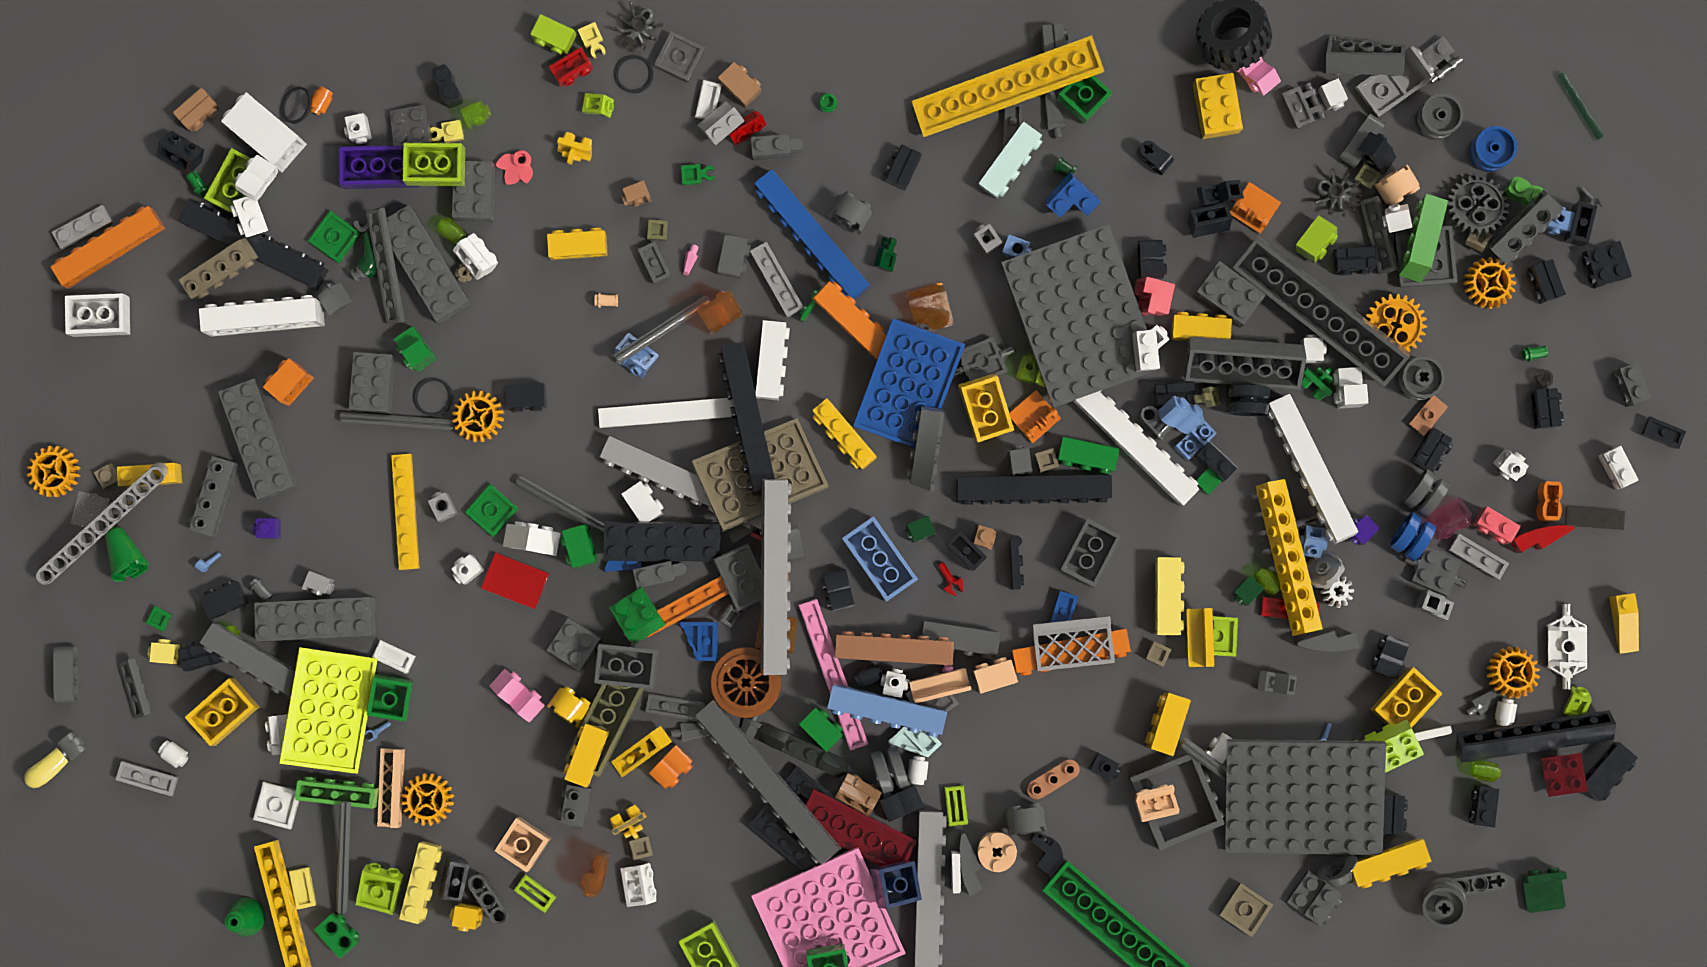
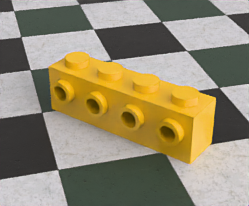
M828 398L812 410L814 414L812 416L818 425H824L827 429L825 433L831 440L835 438L839 443L837 445L839 450L843 454L847 453L852 458L849 461L856 469L860 468L863 470L877 459V456Z
M1417 838L1383 850L1382 854L1368 855L1357 859L1356 866L1351 871L1354 885L1364 889L1372 886V882L1377 880L1385 882L1390 880L1392 875L1402 876L1409 873V869L1416 868L1418 870L1427 867L1426 863L1432 861L1424 839Z

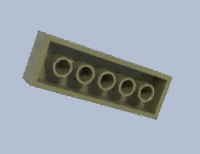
M601 685L581 725L584 727L588 723L609 731L593 775L597 777L602 776L645 688ZM577 735L564 759L571 763L573 758L570 755L574 744L578 745L580 739Z

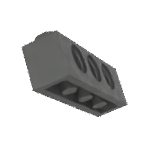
M1543 189L1488 243V247L1506 264L1514 261L1523 248L1531 245L1533 238L1537 234H1542L1547 229V225L1561 215L1562 206ZM1539 211H1545L1543 217L1536 218ZM1525 225H1531L1527 232L1522 231ZM1510 239H1517L1514 245H1508Z

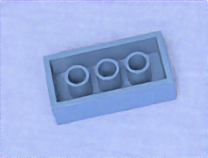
M874 516L842 538L886 602L918 580Z

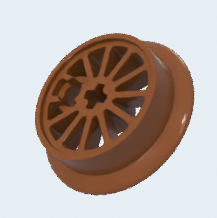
M748 647L734 649L725 654L714 667L711 677L713 696L719 706L733 716L751 718L761 715L773 706L779 696L781 689L780 675H769V681L755 680L763 675L762 673L753 676L758 664H761L760 650ZM745 660V669L742 665L737 664V661ZM748 660H754L756 664L749 674ZM733 667L741 669L740 677H732L731 669ZM725 673H728L729 678L733 681H724ZM743 678L751 679V681L749 682L751 684L750 687L742 686ZM724 684L738 685L732 690L725 692ZM755 684H769L768 692L758 688ZM740 689L735 701H732L728 695ZM753 689L765 694V697L759 701ZM745 691V705L737 704L741 694ZM748 691L751 692L756 704L748 705Z

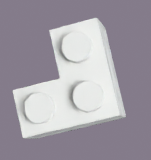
M1355 367L1335 370V374H1332L1333 385H1336L1334 403L1337 404V409L1362 407L1368 404L1367 384L1362 382V369Z
M515 521V525L507 524L503 547L556 556L560 533L553 532L552 527L542 526V529H538L537 524Z

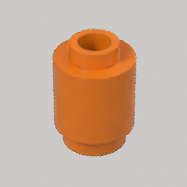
M319 86L318 90L315 89L312 95L310 112L318 116L320 113L325 114L333 99V93L322 86Z

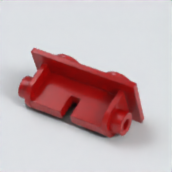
M753 111L744 117L743 120L746 124L742 125L741 123L729 134L734 145L745 141L749 136L767 125L759 111Z

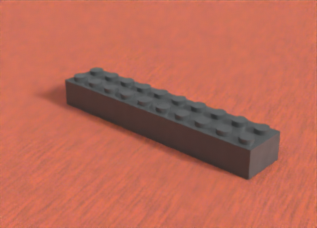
M1260 235L1234 265V270L1385 387L1410 358V353Z

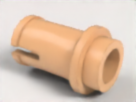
M595 294V306H598V308H601V306L618 307V295Z

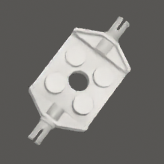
M1562 604L1561 618L1546 625L1548 627V666L1546 668L1561 675L1562 689H1571L1570 678L1587 669V625L1570 616L1571 604ZM1567 641H1570L1573 645V649L1570 652L1564 649V644Z

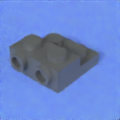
M1307 870L1286 902L1321 926L1322 923L1324 925L1328 923L1331 918L1329 913L1333 907L1337 909L1343 899L1340 898L1342 894Z

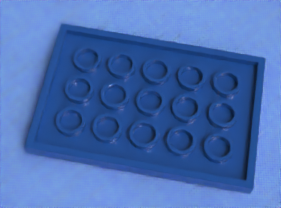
M892 318L853 426L915 448V441H912L913 431L918 428V423L915 422L916 411H920L921 406L942 408L965 343Z

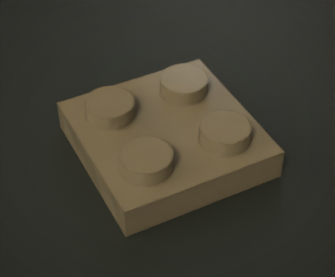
M1239 883L1219 915L1253 937L1273 907V904L1242 883Z

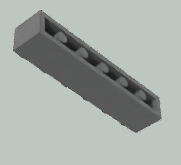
M214 621L200 641L203 645L202 648L209 653L216 652L220 655L219 658L226 663L231 661L236 664V669L245 674L246 672L254 675L253 679L259 683H268L271 685L269 688L278 694L283 692L288 695L286 698L290 701L295 669Z

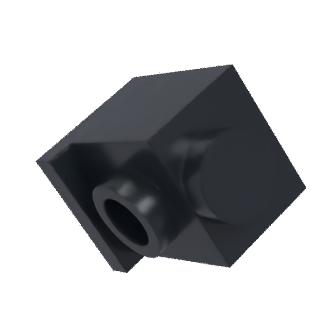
M1098 752L1089 767V770L1109 781L1112 778L1116 779L1121 769L1118 768L1119 763ZM1105 764L1110 766L1107 772L1103 770Z

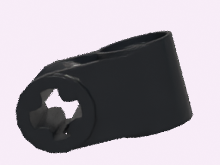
M1144 141L1137 150L1138 158L1159 175H1163L1174 162V158L1168 152L1162 150L1152 141ZM1149 148V153L1145 154V149Z

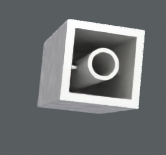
M246 92L237 98L236 104L232 109L224 113L221 122L266 160L277 166L279 171L283 172L307 144Z

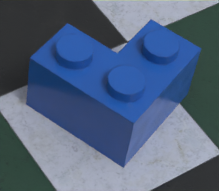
M1071 172L1045 198L1046 205L1060 218L1073 204L1088 216L1101 203L1099 197Z

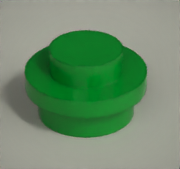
M826 93L819 98L818 103L822 111L829 113L836 109L837 99L833 94Z

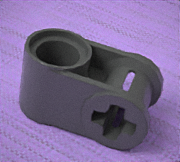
M1152 406L1144 407L1138 413L1140 422L1160 441L1164 439L1163 436L1170 429L1175 428L1165 424L1160 419L1158 410ZM1145 410L1151 411L1153 415L1151 420L1144 418Z

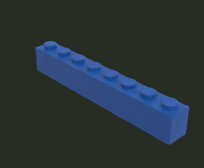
M773 169L754 183L756 187L755 193L761 199L763 197L768 202L767 207L773 214L777 212L781 217L779 218L781 224L793 231L791 233L792 237L797 242L801 241L804 244V251L809 257L812 255L817 260L815 262L821 271L826 270L829 274L827 278L830 282H836L842 288L841 293L845 296L849 295L856 300L870 288V284Z

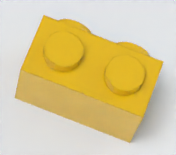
M459 903L454 909L452 908L450 913L452 926H456V930L459 931L477 929L481 926L483 908L481 905Z

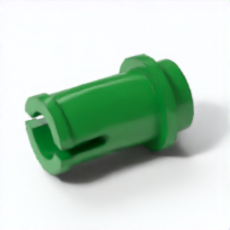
M194 171L188 174L186 178L194 188V193L199 197L206 195L208 185L203 183L198 172Z
M1545 345L1535 348L1525 347L1521 352L1522 359L1531 362L1532 359L1547 358L1548 349Z

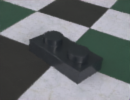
M1650 416L1641 435L1679 449L1686 431Z

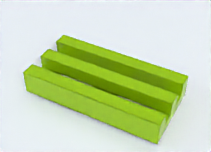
M964 785L944 787L948 825L968 824ZM956 790H960L964 821H960ZM949 791L953 792L956 822H952Z
M527 874L523 876L514 889L516 893L544 913L557 897ZM525 880L528 881L530 884H532V885H533L534 887H536L537 889H539V890H540L541 892H543L545 895H547V896L550 898V900L546 899L544 896H542L541 894H539L537 891H535V890H534L533 888H531L529 885H527L526 883H524ZM520 887H524L546 904L545 907L523 892Z

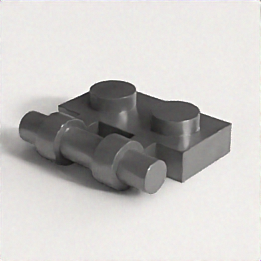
M1444 36L1422 52V58L1434 69V77L1429 81L1431 84L1444 79V75L1456 70L1458 65L1463 62L1460 56L1451 59L1450 55L1455 50ZM1443 61L1446 65L1438 69L1436 65Z
M1311 82L1304 85L1306 89L1304 93L1299 86L1281 95L1296 130L1315 121L1313 114H1317L1319 120L1326 117L1323 111L1325 108L1323 104H1320L1317 97L1318 92L1316 88H1313ZM1307 98H1310L1313 105L1312 108H1309L1306 101Z

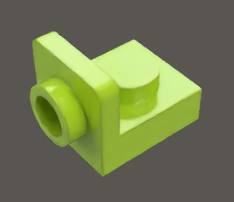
M585 93L582 112L610 118L614 109V99L604 94Z
M1571 686V695L1563 709L1564 714L1569 716L1586 714L1592 702L1590 693L1585 688Z

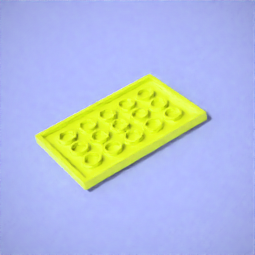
M299 647L279 760L280 764L358 774L372 681L377 665L376 658Z

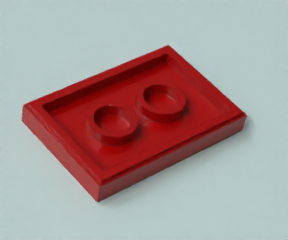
M495 553L481 589L536 609L549 573Z

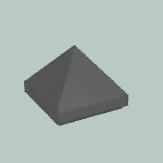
M729 604L722 611L719 620L732 628L742 612H737L736 608Z

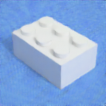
M125 294L65 296L66 334L72 337L130 335L129 296Z

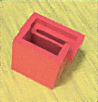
M1150 277L1136 279L1134 295L1139 296L1137 303L1142 317L1147 315L1158 317L1169 314L1175 284Z

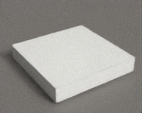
M263 782L253 820L292 829L299 801L295 800L296 790Z
M951 851V890L953 893L961 892L960 854L958 851Z

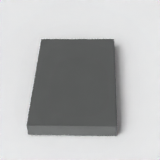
M749 543L714 559L737 612L761 601V569Z

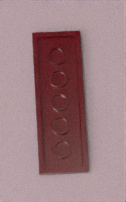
M814 788L805 804L839 846L847 850L858 847L863 858L879 866L908 860L917 843L916 839Z

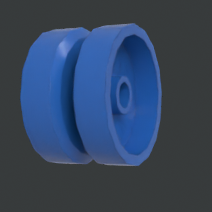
M1491 126L1484 129L1472 140L1469 147V157L1473 165L1479 170L1496 172L1504 168L1515 158L1517 141L1513 133L1507 128Z
M1411 512L1395 532L1390 542V548L1396 552H1401L1405 549L1404 557L1414 562L1430 543L1436 531V526L1429 521L1421 524V516Z

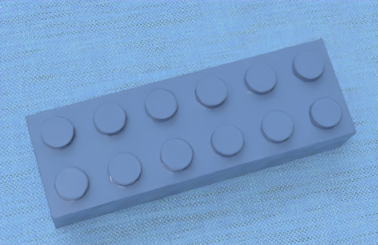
M837 684L832 686L828 709H832L831 713L843 715L845 712L851 714V718L861 720L863 717L870 718L869 722L881 724L884 721L889 723V727L899 729L901 725L908 727L907 731L919 733V730L927 731L926 735L938 737V734H943L948 712L945 709Z

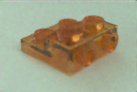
M601 852L594 858L592 869L583 875L581 887H584V896L595 897V895H599L603 891L610 853Z

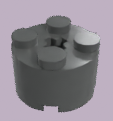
M845 191L844 194H840L828 213V217L831 219L833 216L836 219L835 224L850 233L858 231L857 234L860 235L872 216V211L870 210L872 206L866 201L860 202L855 199L852 193Z
M1040 803L1030 804L1027 806V809H1021V806L1010 807L1008 812H1005L1009 836L1014 835L1013 832H1015V836L1037 833V831H1040V828L1042 832L1047 831L1044 807H1041Z

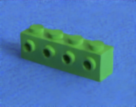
M305 776L304 780L297 781L295 800L334 805H339L342 801H349L352 807L370 809L377 807L379 788H375L374 784L362 783V786H357L353 781H343V784L335 783V779H324L321 782L316 781V777Z

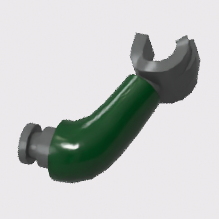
M356 220L353 222L355 227L364 233L362 235L364 250L356 270L352 269L350 272L353 278L359 282L361 277L372 278L376 275L377 267L369 224L367 222L364 226L362 222Z

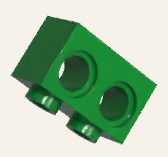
M334 912L318 925L314 931L340 959L361 940L358 938L360 936L354 928L350 929L344 916ZM329 922L336 924L337 929L335 932L329 929ZM343 936L349 939L350 943L348 946L342 944L341 939Z

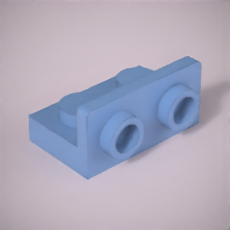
M628 333L617 345L613 355L635 341L636 338ZM645 347L620 365H624L632 374L643 379L659 355L649 347Z

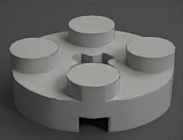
M1329 551L1321 555V558L1312 557L1306 564L1313 587L1325 590L1331 588L1345 570L1340 558L1335 553Z

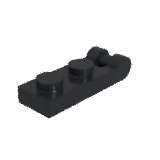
M1016 535L1009 542L1012 590H1020L1021 586H1024V574H1020V566H1023V555H1019V546L1022 544V538Z

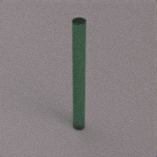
M1563 72L1558 75L1559 80L1597 140L1604 137V134L1566 74Z

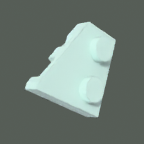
M905 726L888 741L890 744L929 757L942 744L936 737L926 735L927 731L919 730V733L907 731L908 727Z

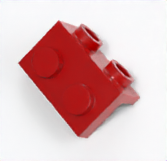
M580 47L550 65L549 68L559 85L567 87L575 82L574 79L579 76L584 77L588 75L593 66Z

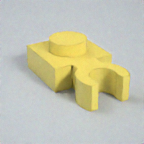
M595 22L578 29L585 47H592L591 55L594 59L597 58L595 51L598 49L602 51L603 55L606 54L604 47L599 44L603 39Z
M460 120L441 123L442 129L431 128V133H437V137L432 138V143H438L442 138H444L445 143L464 140Z

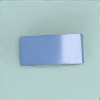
M1203 420L1174 449L1188 461L1217 433Z

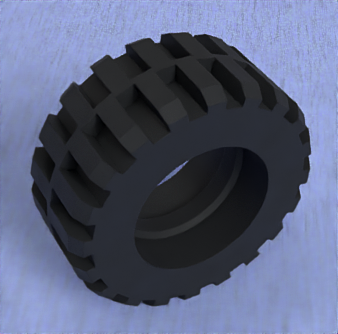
M1255 0L1217 1L1213 3L1211 8L1208 7L1204 11L1205 14L1201 15L1198 20L1199 23L1196 25V39L1206 62L1213 65L1214 68H1222L1224 71H1230V69L1239 71L1240 68L1245 67L1246 69L1250 67L1252 63L1256 64L1260 61V57H1264L1272 43V30L1268 16L1263 6L1259 5ZM1233 28H1248L1242 36L1236 39H1220L1224 33Z

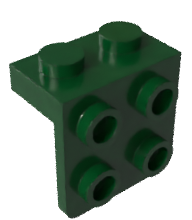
M1559 867L1547 868V871L1540 872L1539 869L1529 870L1527 874H1521L1527 912L1535 913L1565 908L1562 880L1567 879L1566 871L1560 870Z

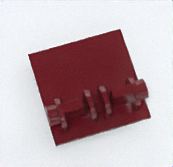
M1581 753L1541 758L1548 797L1588 791Z

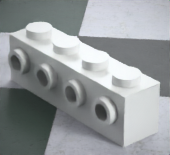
M763 320L756 386L757 399L779 401V396H783L784 385H781V377H785L786 366H783V358H787L788 347L784 346L785 339H789L790 328H786L785 322Z

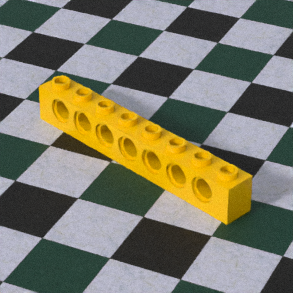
M1283 479L1255 486L1292 635L1321 630L1323 628L1286 481Z
M279 840L255 846L254 849L285 967H312Z

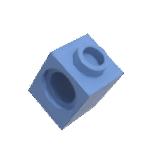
M1008 235L1001 255L1012 259L1029 253L1032 250L1029 248L1030 242ZM1019 245L1022 247L1023 252L1016 254L1013 252L1012 247Z

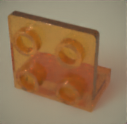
M942 282L905 293L915 325L918 322L928 325L933 330H937L954 324L946 290Z

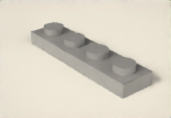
M765 242L751 250L750 253L787 318L801 311L804 307L768 243Z

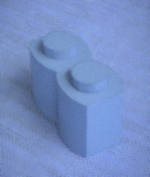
M1173 396L1158 410L1160 419L1165 424L1175 427L1185 434H1189L1204 420L1202 409L1198 405L1188 403L1182 397Z

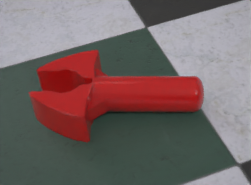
M939 563L938 568L948 582L947 587L943 589L947 593L957 596L952 590V583H954L963 592V579H954L945 563Z

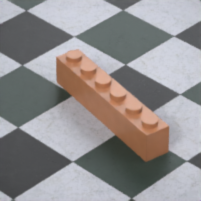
M843 631L842 635H836L835 658L953 665L954 642L948 641L947 637H937V641L929 640L930 636H918V640L910 639L911 635H899V638H891L892 634H880V637H873V633L861 632V636H854V632Z

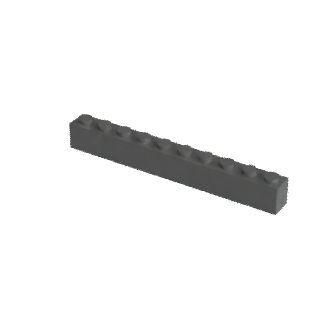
M712 700L695 715L699 719L697 720L699 726L703 730L707 729L710 732V739L716 745L719 743L723 748L722 753L728 759L732 758L736 763L734 767L740 774L744 773L748 777V784L753 789L757 788L761 793L759 796L766 804L770 803L775 816L779 819L782 818L786 822L784 825L791 834L794 832L797 835V841L804 849L808 848L811 852L810 857L815 863L824 864L841 849L834 838L728 713L719 706L716 700Z

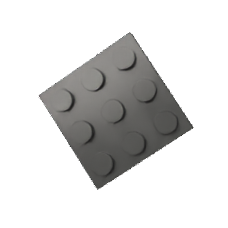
M1442 226L1432 268L1421 283L1399 276L1408 245L1407 241L1412 229L1394 232L1395 252L1399 270H1397L1399 288L1458 282L1452 226Z

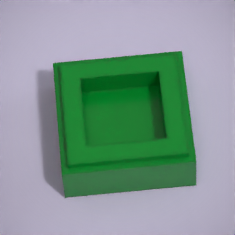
M1209 468L1195 480L1207 495L1222 482Z
M154 606L145 623L164 632L173 614Z

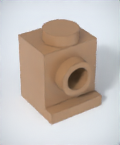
M644 180L623 188L624 194L621 196L625 206H640L644 204V200L652 202Z
M979 525L973 544L991 550L995 541L996 531Z

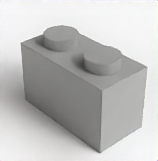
M725 101L697 126L708 140L717 145L743 123L744 120L737 110Z

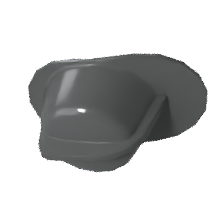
M1348 855L1325 861L1318 869V878L1327 881L1335 887L1346 884L1352 879L1351 871L1356 866L1357 858L1354 855Z

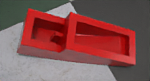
M1559 525L1530 530L1514 537L1511 545L1516 553H1522L1533 545L1537 550H1540L1575 528L1573 526Z

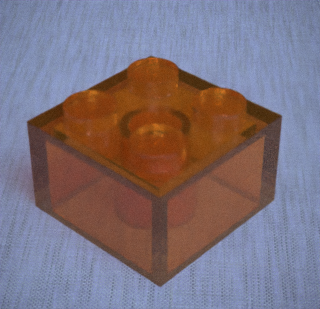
M724 290L715 296V300L711 302L707 300L699 305L700 309L697 312L711 335L743 316L742 309L730 290L728 292Z

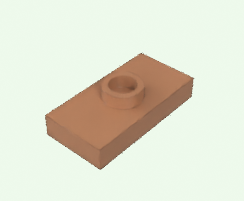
M1434 395L1429 398L1408 425L1423 437L1448 406Z

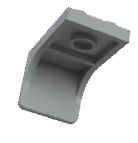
M1411 45L1405 51L1404 75L1370 76L1355 87L1377 118L1426 85L1434 77L1433 67L1422 58L1423 55L1419 48Z

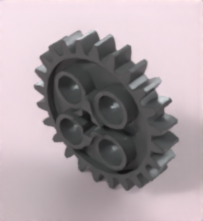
M1476 175L1474 180L1469 176L1466 181L1461 179L1449 191L1450 195L1446 200L1449 201L1447 208H1450V210L1447 212V215H1453L1450 222L1456 221V228L1461 225V232L1467 229L1469 235L1475 231L1476 236H1479L1482 231L1484 236H1486L1489 231L1493 233L1496 228L1499 229L1502 225L1501 223H1504L1506 220L1505 217L1509 213L1506 209L1509 207V204L1504 202H1506L1508 197H1502L1505 190H1498L1500 184L1493 186V179L1488 183L1485 176L1482 180L1479 179L1478 175ZM1473 191H1478L1480 196L1475 195ZM1486 195H1489V198L1481 206H1478L1469 217L1466 216ZM1460 203L1466 204L1468 208L1462 207ZM1487 204H1492L1494 209L1489 208ZM1474 216L1480 217L1481 221L1476 220Z

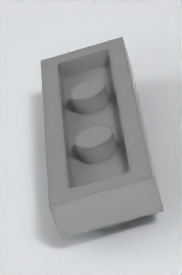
M101 205L56 229L52 234L60 249L64 250L112 224L113 221L105 206Z
M1457 534L1448 551L1497 580L1501 579L1509 565L1505 560L1461 534Z
M121 761L116 776L117 781L168 796H173L179 778L125 761Z

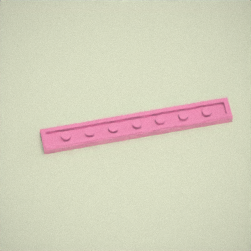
M817 599L799 605L830 695L834 684L848 687L839 660L835 658V648ZM844 712L843 715H838L850 751L868 745L860 720L851 718V714Z

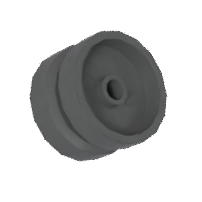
M1439 93L1431 96L1419 108L1416 114V124L1419 131L1425 137L1431 140H1441L1450 136L1460 127L1463 121L1464 110L1461 103L1454 96Z
M1426 356L1416 357L1408 361L1401 367L1397 375V384L1401 393L1410 400L1416 401L1428 399L1440 392L1445 380L1444 370L1439 362Z
M1428 468L1416 478L1402 499V503L1409 508L1417 505L1416 513L1423 518L1428 517L1435 510L1450 487V484L1443 479L1435 481L1436 474Z
M897 745L887 748L886 752L889 758L887 761H885L880 750L871 753L874 763L873 769L884 794L893 791L894 786L891 778L894 777L899 788L909 786Z
M1446 877L1436 878L1427 884L1422 895L1423 914L1426 919L1434 926L1449 928L1459 924L1464 919L1467 910L1466 894L1461 884Z

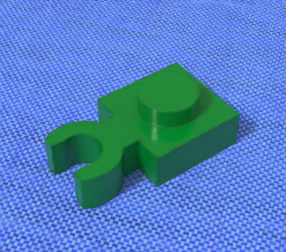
M700 164L681 166L682 185L702 184V179L714 181V176L710 177L707 175V172L713 171L714 167L707 166L701 170Z

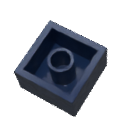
M904 860L870 869L878 908L888 909L922 900L915 861Z

